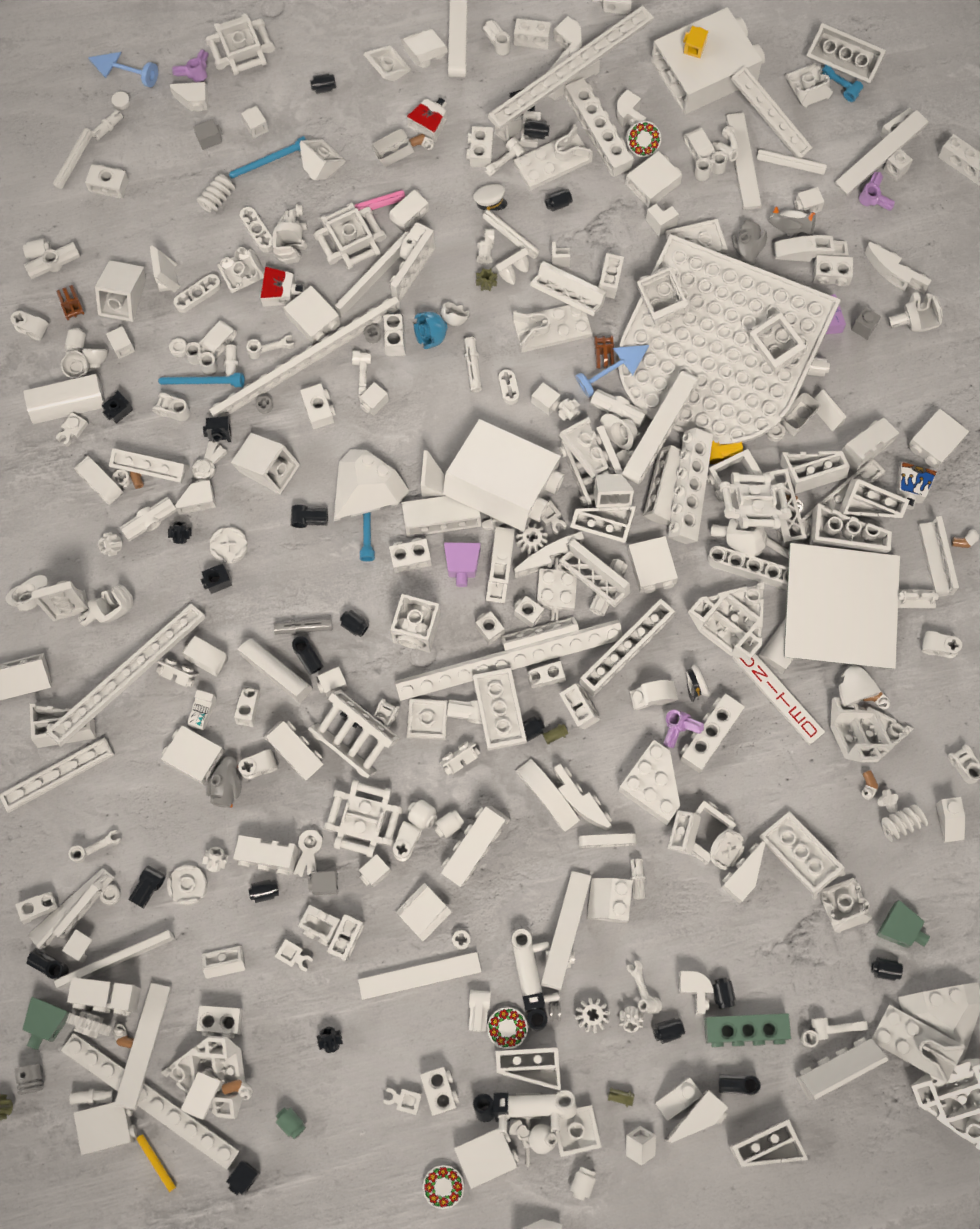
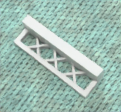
M544 261L540 264L539 273L531 281L530 285L592 316L603 307L607 291ZM586 305H592L594 308L592 309Z
M112 448L109 467L180 483L183 482L185 470L189 471L190 465Z
M788 468L766 472L771 475V485L778 484L775 476L784 475L786 481L784 484H787L786 493L790 495L788 508L795 514L793 520H780V528L776 529L780 545L786 548L789 547L791 542L806 540L807 537ZM776 494V509L781 510L778 494ZM791 526L799 529V536L791 537L789 531Z
M938 516L933 522L919 524L918 528L932 588L941 597L954 595L959 585L942 516Z
M575 539L569 543L570 551L559 560V563L615 608L630 594V583ZM574 556L578 559V564L570 565L566 561ZM589 568L592 571L590 576H583L581 574V569ZM594 580H604L606 587H597ZM608 591H617L620 595L613 600L608 596Z
M571 617L503 635L500 638L505 651L579 630L575 618Z

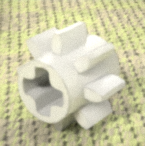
M567 398L558 406V415L563 421L566 419L573 421L581 413L579 411L580 404L575 399L571 401Z
M112 532L104 533V537H101L98 541L99 550L104 555L108 554L109 557L117 555V552L122 548L121 538L117 534H112Z
M212 847L209 851L205 850L202 864H207L206 868L209 871L218 872L221 868L225 869L228 855H224L223 849Z
M629 1006L624 1011H620L619 1026H623L625 1031L636 1032L639 1028H643L644 1013H639L638 1008Z

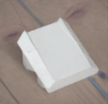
M431 28L401 39L405 52L416 65L422 68L428 67L431 64V59H441L449 52L446 45Z
M815 63L785 76L805 108L823 99H829L833 93L830 88V77L822 75V68Z
M153 245L150 246L155 281L158 283L159 291L175 293L181 287L177 282L175 268L178 264Z
M240 247L235 251L233 257H225L217 264L231 293L264 278L265 271L252 248L247 250Z
M855 878L824 888L818 892L835 932L841 933L863 923L866 924L872 919L869 912L870 905L863 898L861 887Z
M425 883L396 911V914L422 941L429 937L451 913V910Z

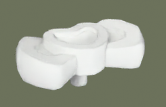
M519 1119L511 1122L508 1133L516 1135L517 1139L522 1140L523 1148L528 1149L531 1147L529 1142L531 1131L527 1130L526 1126Z

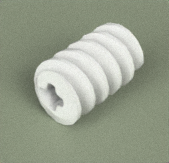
M219 174V176L215 177V181H212L210 186L206 188V191H203L201 196L197 198V202L205 211L211 213V210L217 212L216 204L222 206L220 199L226 201L227 198L224 194L230 196L231 192L229 189L235 191L236 188L225 175Z
M915 804L911 805L910 808H904L903 812L897 811L896 814H890L888 818L884 817L881 820L883 832L890 842H893L892 835L896 839H900L899 832L906 836V829L913 833V826L920 830L921 822L925 827L928 826L926 816Z

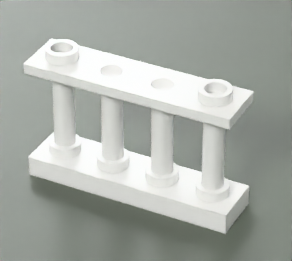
M604 425L596 427V442L600 445L605 460L608 463L609 468L607 472L622 475L623 470ZM561 440L559 450L562 458H566L581 494L579 496L580 502L583 507L592 508V502L595 501L594 493L588 495L585 485L595 482V478L592 479L590 476L581 478L578 469L583 468L579 461H574L571 450Z
M341 690L333 692L328 698L332 702L333 707L321 725L319 723L314 724L308 730L314 738L324 742L357 769L361 776L369 778L377 772L372 767V764L383 748L395 745L400 738ZM342 710L347 714L348 719L335 737L327 729L338 712ZM354 722H357L363 731L351 749H349L342 743V740ZM373 735L378 739V743L366 761H364L357 755V752L368 736Z

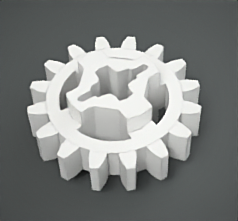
M81 1011L79 1016L69 1013L66 1023L75 1025L73 1031L94 1038H98L99 1034L109 1036L112 1029L111 1026L103 1024L105 1018Z

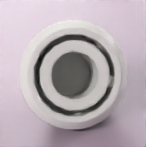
M86 348L82 350V353L87 358L89 367L100 368V364L105 361L108 351L106 349Z
M538 1124L530 1132V1146L537 1154H547L554 1149L557 1143V1136L555 1132L551 1131L550 1126Z

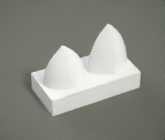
M525 247L494 266L492 270L495 274L498 273L506 282L514 285L515 271L512 264L518 270L527 273L529 269L527 255L529 252Z

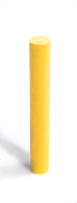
M143 1134L136 1138L137 1142L169 1192L173 1191L176 1188L175 1184Z

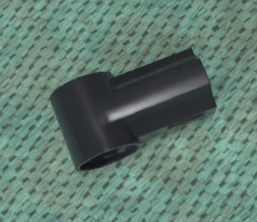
M293 505L291 507L290 525L295 528H305L307 525L327 526L328 508H308L304 505Z
M298 636L293 640L292 647L294 653L298 656L307 673L312 675L320 671L324 666L309 644L308 639ZM299 643L306 644V648L304 650L296 649Z
M149 865L146 866L139 877L138 885L128 900L144 909L153 893L159 890L164 883L166 875Z
M37 948L30 952L27 957L26 964L45 974L48 978L56 980L69 973V968L65 963L54 959ZM59 965L60 972L55 976L54 968Z
M719 1074V1093L755 1095L760 1090V1081L755 1076ZM747 1080L755 1081V1091L750 1092L745 1088Z

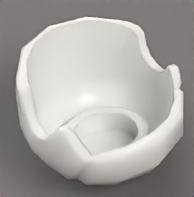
M446 302L441 307L443 320L448 325L454 327L463 325L470 315L469 311H463L462 305L456 306L453 303Z
M68 351L61 360L62 372L71 379L84 377L89 370L87 358L79 351Z

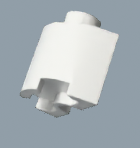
M309 905L298 927L304 930L303 935L314 939L316 936L319 938V943L329 947L341 920Z

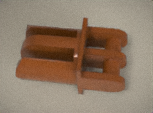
M73 285L69 287L74 299H71L66 287L62 288L67 300L65 302L60 290L56 291L67 321L73 316L76 318L81 313L84 315L82 305Z
M613 335L605 338V336H602V338L594 336L597 369H600L601 366L600 355L603 357L604 369L608 368L607 354H610L611 366L615 364Z

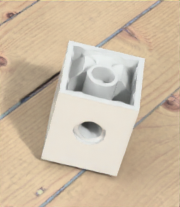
M402 594L390 629L393 643L430 653L441 620L439 604Z

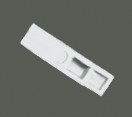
M801 236L774 243L775 257L779 260L810 262L817 255L849 257L847 242L835 241L833 236Z
M869 242L865 255L880 275L903 291L909 286L925 294L931 279L924 274L911 270L908 266L901 265L902 258L896 253L889 252L880 245Z
M495 527L486 601L505 604L514 529Z
M561 764L554 767L553 772L562 784L558 790L574 812L589 823L601 829L609 830L612 820L606 811L603 813L599 806L601 804L595 795L591 796L589 792L582 796L583 791L578 783L574 784L570 779L572 775L568 768H563Z

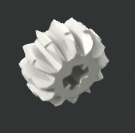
M528 524L524 532L519 530L520 534L516 535V539L519 540L517 547H521L522 553L527 550V555L530 556L531 552L536 553L545 545H548V540H546L548 534L543 533V527L537 529V524H534L533 528H530Z
M588 998V1006L584 1001H581L584 1009L576 1008V1011L582 1013V1015L575 1016V1019L583 1020L578 1026L581 1028L586 1024L585 1032L587 1033L590 1030V1026L593 1027V1033H597V1025L601 1030L605 1029L601 1021L609 1023V1020L603 1016L610 1015V1011H602L607 1005L604 1003L599 1007L600 999L598 998L595 1004H593L592 998ZM596 1011L595 1015L598 1016V1019L589 1020L590 1016L587 1015V1012Z

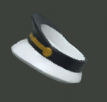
M499 184L485 185L479 188L473 196L477 207L482 210L498 211L507 206V201L503 198L505 188Z
M693 665L690 669L686 670L687 689L692 702L700 695L710 697L711 695L699 668Z

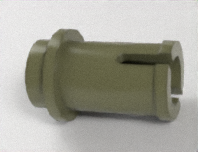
M557 724L558 727L543 733V737L548 745L561 737L566 738V735L569 733L564 724Z
M610 1087L608 1101L625 1104L626 1107L633 1105L634 1093H631L630 1090L625 1092Z

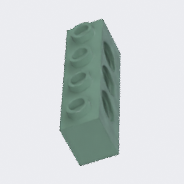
M789 1013L704 1018L706 1044L711 1043L712 1047H724V1043H732V1046H745L744 1042H753V1046L765 1045V1041H773V1045L786 1044V1040L791 1039ZM765 1024L772 1026L773 1033L771 1036L764 1033L763 1027ZM744 1025H749L752 1028L753 1033L750 1037L743 1034L742 1029ZM723 1026L731 1028V1037L728 1038L722 1034Z

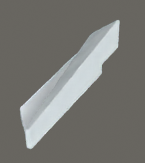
M104 868L101 869L29 933V938L36 947L45 950L56 936L64 939L115 877Z

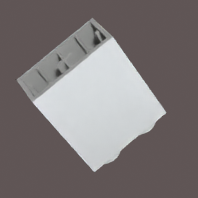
M728 7L654 40L651 62L685 115L738 91L739 89L730 78L744 66L758 81L761 65L765 63L764 52L759 44H751L747 37L748 30L744 20L741 17L735 19ZM692 26L701 27L709 31L701 58L684 54L685 43H683L686 32H690Z
M479 419L446 471L443 495L524 532L531 519L537 522L542 520L549 505V501L543 499L546 493L550 492L556 495L565 476V474L557 471L561 456Z

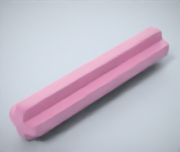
M400 190L357 203L354 206L358 211L366 207L375 210L400 202L406 196L404 191Z

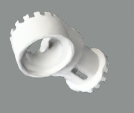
M484 229V232H486L484 233L485 239L477 243L479 254L476 261L480 264L483 263L485 265L486 263L488 265L493 261L491 249L494 245V229Z

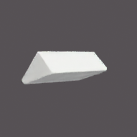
M825 390L820 391L814 398L821 403L816 413L831 431H835L844 424L846 415Z
M677 810L668 849L687 855L692 854L701 820L699 815Z
M242 946L202 954V968L205 978L244 971L245 962Z
M199 1071L181 1110L204 1120L222 1081L206 1071Z

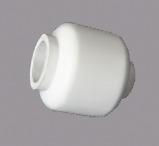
M419 800L418 802L411 803L408 807V820L422 830L430 829L435 824L437 811L426 801Z

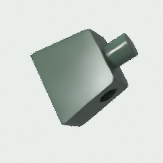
M900 900L893 904L876 935L905 948L911 947L914 941L924 947L930 939L929 935L920 931L924 925V920Z
M32 997L23 1025V1031L32 1034L27 1046L38 1050L43 1039L53 1042L66 1024L68 1015L71 1012Z

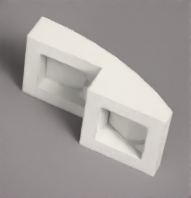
M526 111L523 113L520 145L522 147L538 148L539 139L524 136L525 121H541V112Z

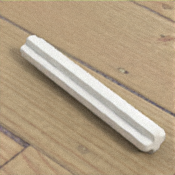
M83 129L53 182L56 188L62 189L92 137L90 129Z
M761 149L757 154V160L818 174H825L827 167L824 163Z
M491 210L484 212L483 219L521 250L526 247L529 252L528 255L532 259L537 258L540 254L539 249Z

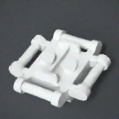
M247 13L242 14V17L221 24L219 22L215 23L216 34L210 35L205 39L214 56L216 68L222 70L227 65H230L234 76L252 67L267 65L263 53H272L275 50L274 44L270 41L266 32L264 20L250 21ZM255 29L259 30L264 44L260 45L254 31ZM219 41L221 42L224 52L226 54V57L221 58V55L216 45V43ZM258 55L257 59L239 65L235 64L236 62Z
M351 202L347 204V207L320 217L324 228L317 230L313 236L316 241H319L330 265L343 259L349 270L353 268V265L367 258L380 255L376 242L385 240L387 236L384 231H381L372 215L373 212L370 207L358 211ZM363 218L368 220L375 234L372 235ZM326 235L330 236L337 252H332L324 238ZM367 246H370L371 248L353 258L348 257V255L353 254Z
M732 472L731 484L727 481L719 484L725 504V517L736 519V523L740 524V528L772 527V529H779L780 520L792 517L785 494L786 485L784 483L771 485L770 473L747 475ZM740 482H762L763 485L740 484ZM776 494H778L781 510L776 509Z
M353 780L350 794L334 790L328 821L323 827L327 831L338 833L334 848L348 849L373 858L378 844L392 847L394 842L392 838L397 820L403 810L399 806L389 805L392 789H381L362 784L358 780ZM357 791L383 797L382 803L356 796ZM345 800L347 803L341 825L336 826L335 822L341 801ZM391 812L385 837L382 838L380 835L386 814ZM345 836L361 840L364 842L370 843V845L368 847L352 843L349 841H345L343 839Z

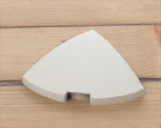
M859 665L850 666L841 676L842 678L844 677V680L839 685V693L844 707L857 704L863 699L877 696L881 693L871 676Z

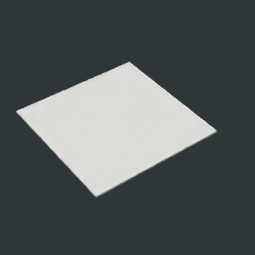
M790 543L784 657L896 669L900 556Z

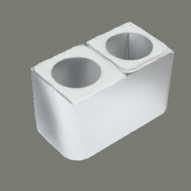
M398 129L372 143L376 157L385 168L414 153L409 138L403 129ZM408 143L407 146L399 150L401 144ZM388 151H392V152H393L392 154H390V155H388L387 157L383 158V155H384L386 152H388Z
M414 189L390 211V220L405 233L429 211V203Z
M383 315L385 354L387 356H406L403 315ZM400 322L399 325L394 328L389 327L387 325V323ZM389 334H399L400 341L397 344H390L387 340Z
M802 393L780 424L794 437L817 412L821 403L809 394ZM798 408H808L810 415L804 419L800 418L797 415ZM790 419L795 420L798 423V428L792 427L787 421Z
M194 636L182 651L186 660L218 677L228 660L225 652L197 636Z

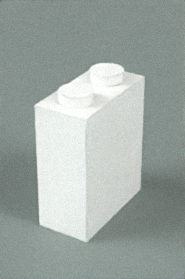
M658 151L626 175L625 185L650 208L681 184L682 173L679 168L674 167L670 163L666 155H662Z
M312 286L283 307L285 316L312 345L316 342H321L330 331L336 330L341 324L339 314Z
M939 409L913 437L908 447L915 455L921 456L929 466L938 469L966 438L969 431Z
M666 536L628 546V555L639 593L645 592L647 594L656 591L658 588L669 589L674 587L678 576Z
M181 726L180 729L174 732L171 744L164 748L161 759L167 765L205 785L225 751L215 743Z
M115 1102L74 1112L81 1155H88L134 1143L137 1131L135 1125H132L130 1116H133V1110L115 1106Z
M498 1128L454 1148L471 1189L518 1168L516 1163L520 1162L515 1150L510 1151L507 1144L511 1142L508 1133L500 1134Z

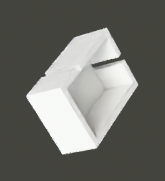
M72 977L67 1003L73 1004V1008L78 1010L90 1011V1007H93V1011L110 1014V1010H114L113 1013L130 1016V1013H137L141 988L128 984L114 983L112 985L111 982Z

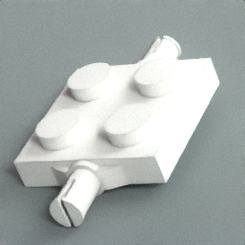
M555 558L554 569L540 568L538 575L536 603L543 608L551 610L550 621L552 622L554 621V615L555 622L559 621V611H574L577 577L570 571L563 570L560 563L558 565L559 558Z

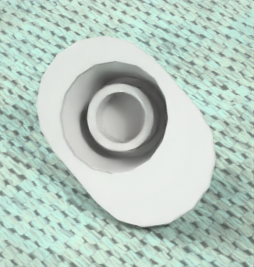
M605 414L600 419V426L604 425L609 440L623 450L631 449L633 442L640 437V432L637 431L636 425L629 419H619L613 414Z
M43 575L30 578L21 585L11 589L6 595V602L8 605L16 606L19 611H28L35 608L38 604L33 599L31 591H35L41 586H47L48 579Z

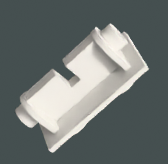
M899 589L898 608L936 609L935 600H938L939 596L938 593H935V590Z
M166 658L157 662L162 665H159L156 670L159 676L172 681L174 675H177L175 682L182 686L192 687L194 684L192 678L199 676L192 667L186 665L182 667L176 664L177 661Z
M466 741L458 747L459 750L453 754L450 752L442 757V761L439 764L443 767L446 766L444 771L447 775H453L463 768L460 762L462 759L468 765L478 758L480 752L477 747L473 749L476 746L475 743Z

